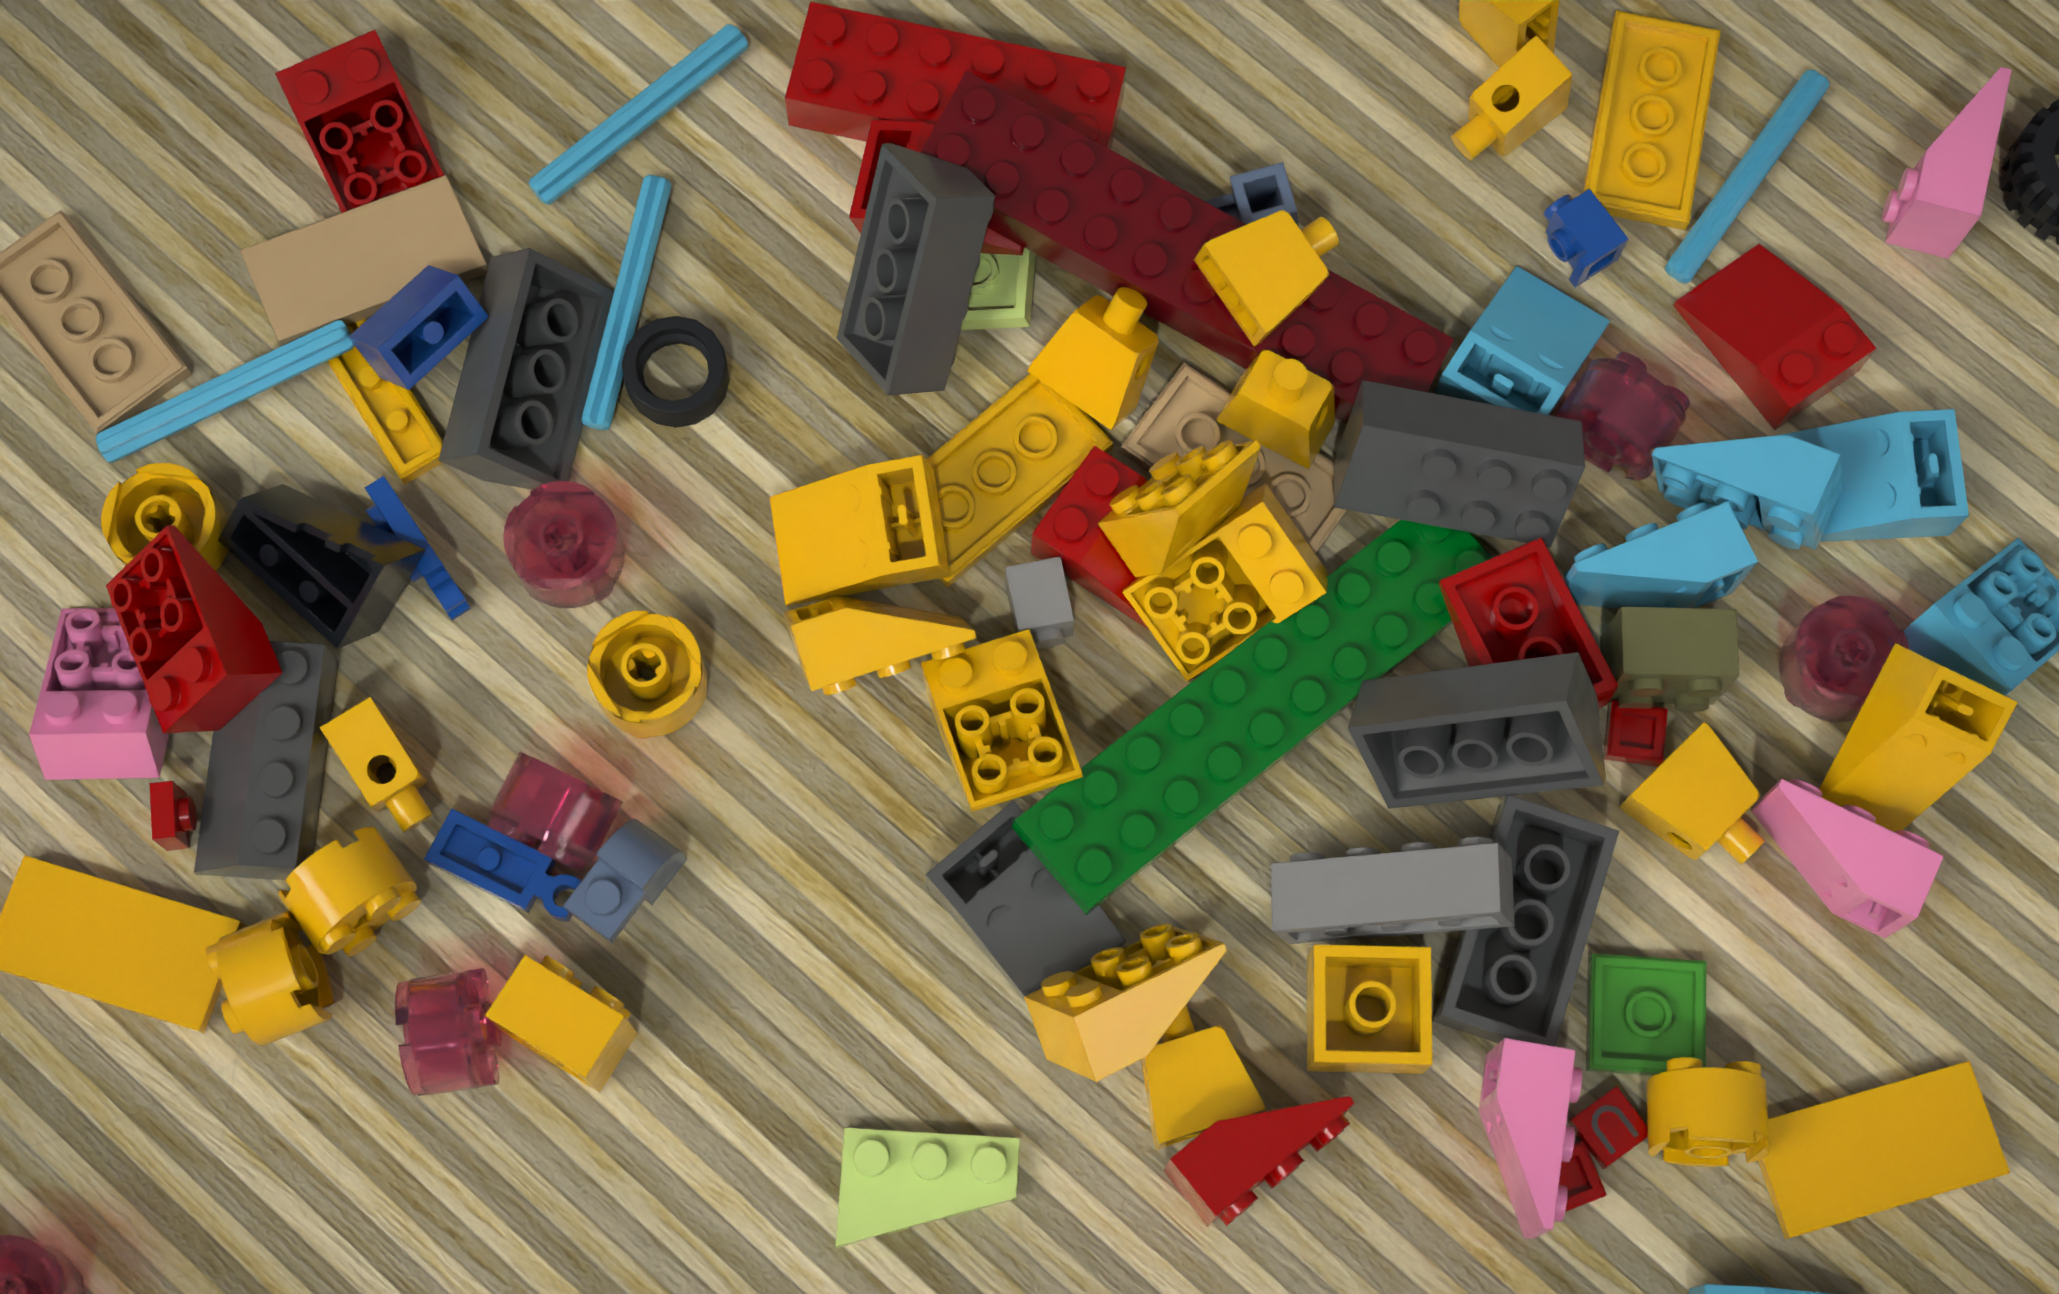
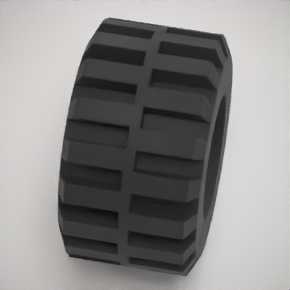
M2059 100L2053 101L2048 109L2043 107L2035 114L2009 148V153L2004 158L2001 167L2005 174L2000 179L2001 191L2010 192L2004 201L2008 210L2017 209L2021 214L2016 221L2024 229L2031 224L2038 229L2034 236L2044 241L2049 235L2056 237V245H2059V167L2055 159V155H2059Z

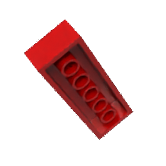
M810 1L785 94V104L789 126L866 142L871 120L918 121L936 125L967 70L1111 149L1124 95L1126 67Z

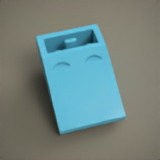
M1516 266L1447 365L1434 394L1551 416L1607 328L1610 320Z
M1955 409L1895 412L1787 433L1789 436L1841 454L1843 491L1820 542L1949 536L1969 516Z
M1787 434L1658 447L1654 449L1651 455L1659 491L1664 493L1663 497L1668 502L1687 509L1702 502H1707L1709 508L1728 501L1742 529H1747L1748 525L1769 532L1768 537L1771 540L1790 549H1800L1801 545L1814 550L1817 549L1843 491L1841 454Z
M1702 502L1680 512L1676 516L1677 522L1659 529L1656 523H1650L1635 529L1625 536L1626 542L1621 545L1607 549L1606 545L1601 543L1583 550L1574 557L1575 563L1564 573V582L1576 605L1619 609L1621 607L1698 608L1732 594L1757 564L1758 560L1729 502H1724L1712 508H1709L1707 502Z
M2018 537L1934 603L1895 637L1894 640L1899 645L2006 696L2059 651V581L2044 566L2041 558L2031 551Z

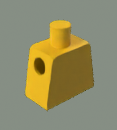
M1459 0L1458 19L1461 26L1500 68L1536 35L1554 53L1559 0Z
M1536 35L1471 94L1468 109L1469 121L1451 135L1453 143L1471 161L1490 145L1501 156L1508 155L1568 108L1573 74Z
M1280 210L1211 239L1203 245L1194 261L1255 347L1269 336L1326 280L1329 272L1320 257L1338 246L1339 238L1333 226L1324 217H1319L1302 229H1299L1290 214L1285 210Z
M1127 287L1118 288L1111 302L1103 296L1095 295L1070 315L1030 364L1027 372L1108 429H1114L1135 411L1159 343L1156 333L1138 322L1147 306L1146 299L1139 292Z
M1262 350L1241 375L1216 421L1251 440H1257L1264 447L1309 470L1335 423L1334 386L1328 380L1308 371L1300 361L1285 359L1270 350Z
M368 697L320 727L371 808L378 813L388 808L403 833L419 826L433 815L417 790L427 783L425 777L383 710L371 697ZM391 763L396 770V775L391 781L381 784L376 776L377 772L383 765Z
M1705 722L1620 805V808L1627 815L1693 860H1697L1715 842H1718L1742 865L1765 842L1741 818L1760 798L1759 791L1711 727Z
M1187 1004L1161 1037L1163 1043L1155 1045L1147 1057L1141 1059L1152 1136L1156 1150L1196 1138L1216 1121L1265 1111L1263 1100L1222 1026L1218 1025L1196 1032Z

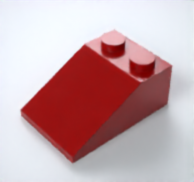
M1757 244L1676 300L1673 304L1682 318L1774 430L1859 372L1876 350L1874 344L1840 304L1761 244Z
M1094 445L1033 531L1031 554L1040 560L1061 557L1066 577L1148 629L1122 593L1123 589L1139 577L1135 578L1098 525L1099 521L1113 511L1109 504L1118 494L1134 485H1138L1140 488L1147 480Z
M1542 537L1439 581L1440 590L1469 667L1578 652L1596 691L1598 709L1608 704L1618 688V684Z

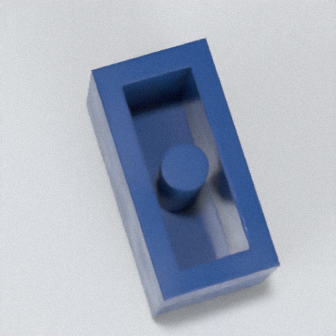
M428 265L348 338L381 379L410 390L489 316L458 275Z

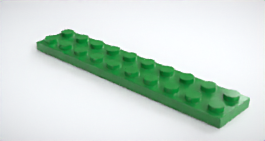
M1399 520L1326 577L1328 580L1327 593L1278 624L1269 621L1081 768L1082 778L1060 784L1016 818L1012 824V829L1082 911L1088 915L1356 701L1362 681L1386 677L1453 622L1440 590L1439 581L1492 559V557L1469 532Z

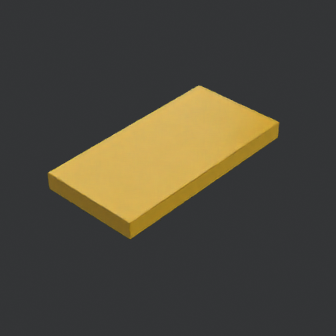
M1616 10L1612 19L1583 192L1588 189L1593 192L1610 216L1686 230L1690 222L1720 30Z
M1032 374L1027 375L926 459L934 470L950 572L949 577L939 579L947 588L1059 495L1094 445L1106 453L1113 449V442L1083 410Z
M24 855L0 915V971L204 1034L222 987L221 979L219 980L214 976L208 965L206 949L208 946L218 943L220 937L244 928L245 924L236 919Z
M1970 1061L1768 1119L1769 1155L1758 1161L1785 1240L2010 1174Z

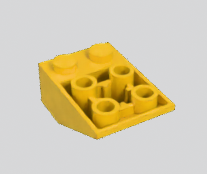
M1227 440L1207 451L1204 446L1197 447L1184 456H1179L1177 452H1173L1150 468L1149 472L1153 477L1140 488L1138 485L1131 486L1118 494L1110 502L1109 505L1113 511L1099 521L1098 525L1135 578L1164 572L1240 507L1261 450V445L1257 440L1233 444L1231 440Z
M922 455L865 465L769 497L786 606L824 600L836 595L846 596L950 576L934 470Z
M1265 483L1245 496L1241 501L1240 507L1164 572L1139 577L1123 589L1122 593L1184 679L1188 681L1217 663L1269 621L1278 624L1327 593L1328 580L1326 577L1328 576V571Z
M838 595L783 612L803 676L811 691L822 688L824 695L836 694L853 688L857 685L855 677L877 671L880 678L904 672L911 668L910 659L931 653L933 660L957 655L966 650L964 642L976 639L974 629L959 616Z
M1029 629L966 648L965 651L948 658L931 659L921 662L926 693L943 743L971 812L1083 777Z
M1895 643L1819 788L1822 792L1821 798L1840 807H1843V805H1853L1862 808L1876 818V824L1893 832L1903 830L1991 754L2018 702Z
M1164 923L1144 930L1140 934L1141 940L1125 948L1114 947L1095 954L1090 959L1092 964L1076 972L1064 971L1047 977L1041 982V989L1024 997L1046 1060L1097 1082L1147 1057L1226 953L1225 944L1199 935L1197 932H1190L1172 926V924Z

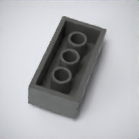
M1362 380L1334 460V507L1529 543L1542 537L1546 547H1551L1585 469L1582 422Z
M1511 795L1505 797L1497 808L1489 838L1494 843H1499L1512 858L1515 926L1460 930L1432 1022L1496 1043L1501 1042L1504 1038L1556 1046L1619 830Z

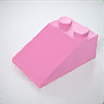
M2000 67L1926 150L1914 169L1908 167L1905 169L1898 191L1891 190L1884 205L1882 221L1889 223L1885 243L1949 259L1979 220L1984 205L2012 69Z

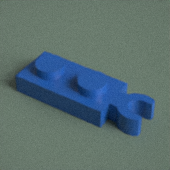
M382 476L366 486L365 489L375 504L368 508L366 512L375 526L426 549L410 576L412 582L414 583L423 577L452 621L470 610L471 608L386 478Z
M451 809L424 858L428 864L527 913L530 912L534 902L538 899L543 902L544 907L553 918L569 922L572 917L571 913L566 911L565 908L559 907L556 904V898L565 889L575 891L581 883L578 878L568 874H561L555 877L550 876L556 864L553 858L454 809Z

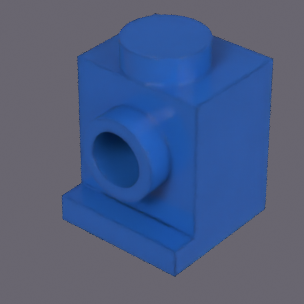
M1590 189L1574 199L1569 194L1559 198L1543 213L1549 222L1545 232L1548 235V244L1560 261H1568L1572 266L1573 271L1569 281L1575 288L1616 262L1628 241V237Z

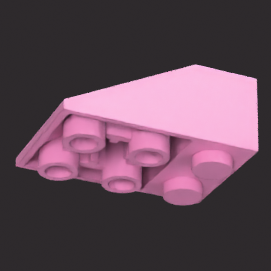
M114 608L61 609L29 732L45 780L160 778L169 733L162 732Z
M1781 779L1753 805L1751 812L1831 913L1884 939L1917 919L1944 856L1928 849L1930 846L1929 842L1917 834L1904 830H1898L1895 833L1876 824V818L1862 808L1853 805H1843V807H1840L1821 798L1822 792L1807 782L1791 779L1787 782Z
M1504 1038L1486 1054L1479 1114L1523 1237L1535 1239L1553 1230L1554 1221L1562 1222L1565 1215L1567 1186L1559 1185L1561 1162H1570L1573 1152L1575 1128L1566 1126L1569 1102L1577 1103L1580 1095L1582 1068L1574 1067L1576 1050Z

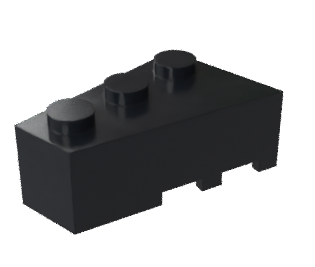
M284 484L240 498L218 539L224 547L336 649L379 632L426 550Z

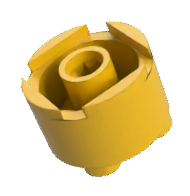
M172 463L147 464L136 469V474L122 484L119 481L110 490L102 508L101 527L111 550L125 566L167 525H175L217 572L228 552V549L218 539L229 518L224 507L209 487L191 470Z
M631 611L614 618L598 632L592 644L593 648L589 661L587 662V678L602 712L611 723L636 738L646 739L672 733L686 725L696 715L707 697V672L697 641L682 622L668 615L664 616L649 613L648 611ZM648 667L650 671L656 673V677L646 681L643 677H640L639 671Z
M364 827L353 831L359 841L344 848L337 839L325 845L303 861L286 878L285 881L291 888L290 891L279 890L278 895L316 950L321 954L329 955L342 949L347 957H352L362 952L376 940L377 936L373 931L390 919L398 921L406 917L421 903L420 898L415 893L417 884L375 827Z
M285 911L219 938L218 943L208 946L206 949L208 965L214 976L219 980L221 979L227 996V1000L221 1004V1009L228 1028L233 1034L245 1031L250 1039L260 1046H265L326 1022L333 1015L323 1009V1007L334 1004L330 978L322 955L313 944L307 947L304 946L297 933L302 931V928L290 911Z
M1674 1058L1666 1062V1072L1653 1075L1647 1080L1648 1153L1652 1157L1663 1150V1161L1684 1166L1719 1167L1729 1166L1728 1156L1731 1154L1745 1152L1746 1163L1759 1161L1769 1155L1766 1080L1761 1077V1065L1758 1063L1738 1061L1726 1064L1725 1068L1703 1067V1061L1697 1058Z

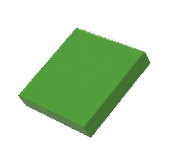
M1591 953L1588 956L1586 1071L1656 1075L1667 1071L1666 1062L1668 1060L1681 1057L1700 1059L1703 1061V1067H1706L1707 961Z

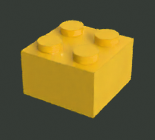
M1313 945L1307 955V1071L1424 1074L1433 1065L1431 947Z
M524 955L485 1016L504 1034L600 1093L638 1034L628 1021L631 1013L624 1008V1003L597 986H594L590 994L580 989L583 983L574 977L575 973L551 957L545 955L539 964Z

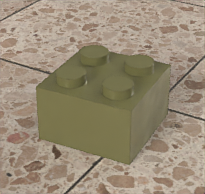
M1621 607L1600 637V651L1618 684V688L1609 702L1618 701V708H1652L1653 703L1675 704V710L1681 712H1700L1709 709V705H1714L1739 677L1737 609Z

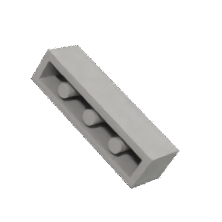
M1464 838L1458 841V847L1436 848V845L1432 843L1414 842L1402 845L1401 852L1381 854L1378 849L1352 848L1345 851V857L1326 859L1318 853H1297L1290 856V862L1271 863L1272 931L1288 944L1515 926L1512 858L1499 843H1494L1490 838Z

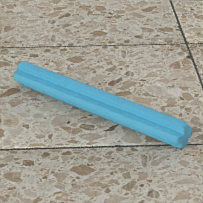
M731 24L723 27L534 175L529 181V186L535 196L544 204L549 205L565 194L743 54L749 46L743 33Z
M1813 69L1806 70L1669 259L1665 266V271L1669 276L1683 284H1687L1692 280L1826 93L1830 85L1827 77L1820 75Z
M646 175L643 178L581 419L582 424L597 430H608L614 415L623 379L622 360L626 345L634 336L671 192V182L663 177Z
M336 320L96 435L97 447L108 463H114L352 350L355 345L348 338L351 332L342 320Z

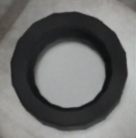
M680 316L656 319L640 328L626 345L622 360V370L628 395L639 413L654 423L674 428L695 425L711 416L725 399L730 378L724 347L714 332L699 321ZM675 344L693 346L701 351L708 364L709 372L702 389L688 398L673 401L661 399L651 393L645 384L643 374L649 357L664 346Z

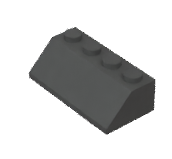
M892 143L882 144L836 339L888 396L945 391L950 368L955 361V348L962 321L967 314L968 298L975 271L980 265V252L987 225L993 215L995 195L967 168Z
M531 248L491 257L479 302L489 317L471 333L438 461L483 481L556 495L566 494L583 425L581 420L614 290Z
M270 641L282 674L219 731H213L194 867L196 875L286 880L296 867L314 854L328 740L320 727L331 721L338 661L325 644Z
M1578 652L1362 681L1348 725V730L1388 809L1604 785L1606 779L1597 694Z

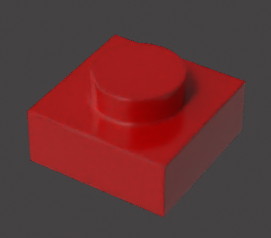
M174 781L149 783L152 840L166 851L189 849V831H195L197 827V812L193 797H187V793Z

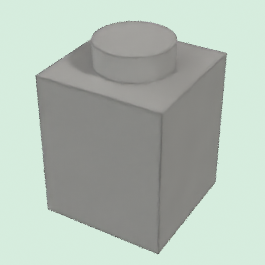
M1061 557L1005 567V586L1015 633L1029 629L1036 649L1058 646L1064 643V637L1073 636L1074 617Z

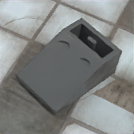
M1013 800L926 873L925 877L927 889L1025 1000V996L1042 988L1041 982L1047 977L1064 971L1076 972L1092 964L1090 959L1095 954L1109 948L1121 947L1126 940L1100 905L1086 915L1012 829L1014 820L1024 813Z

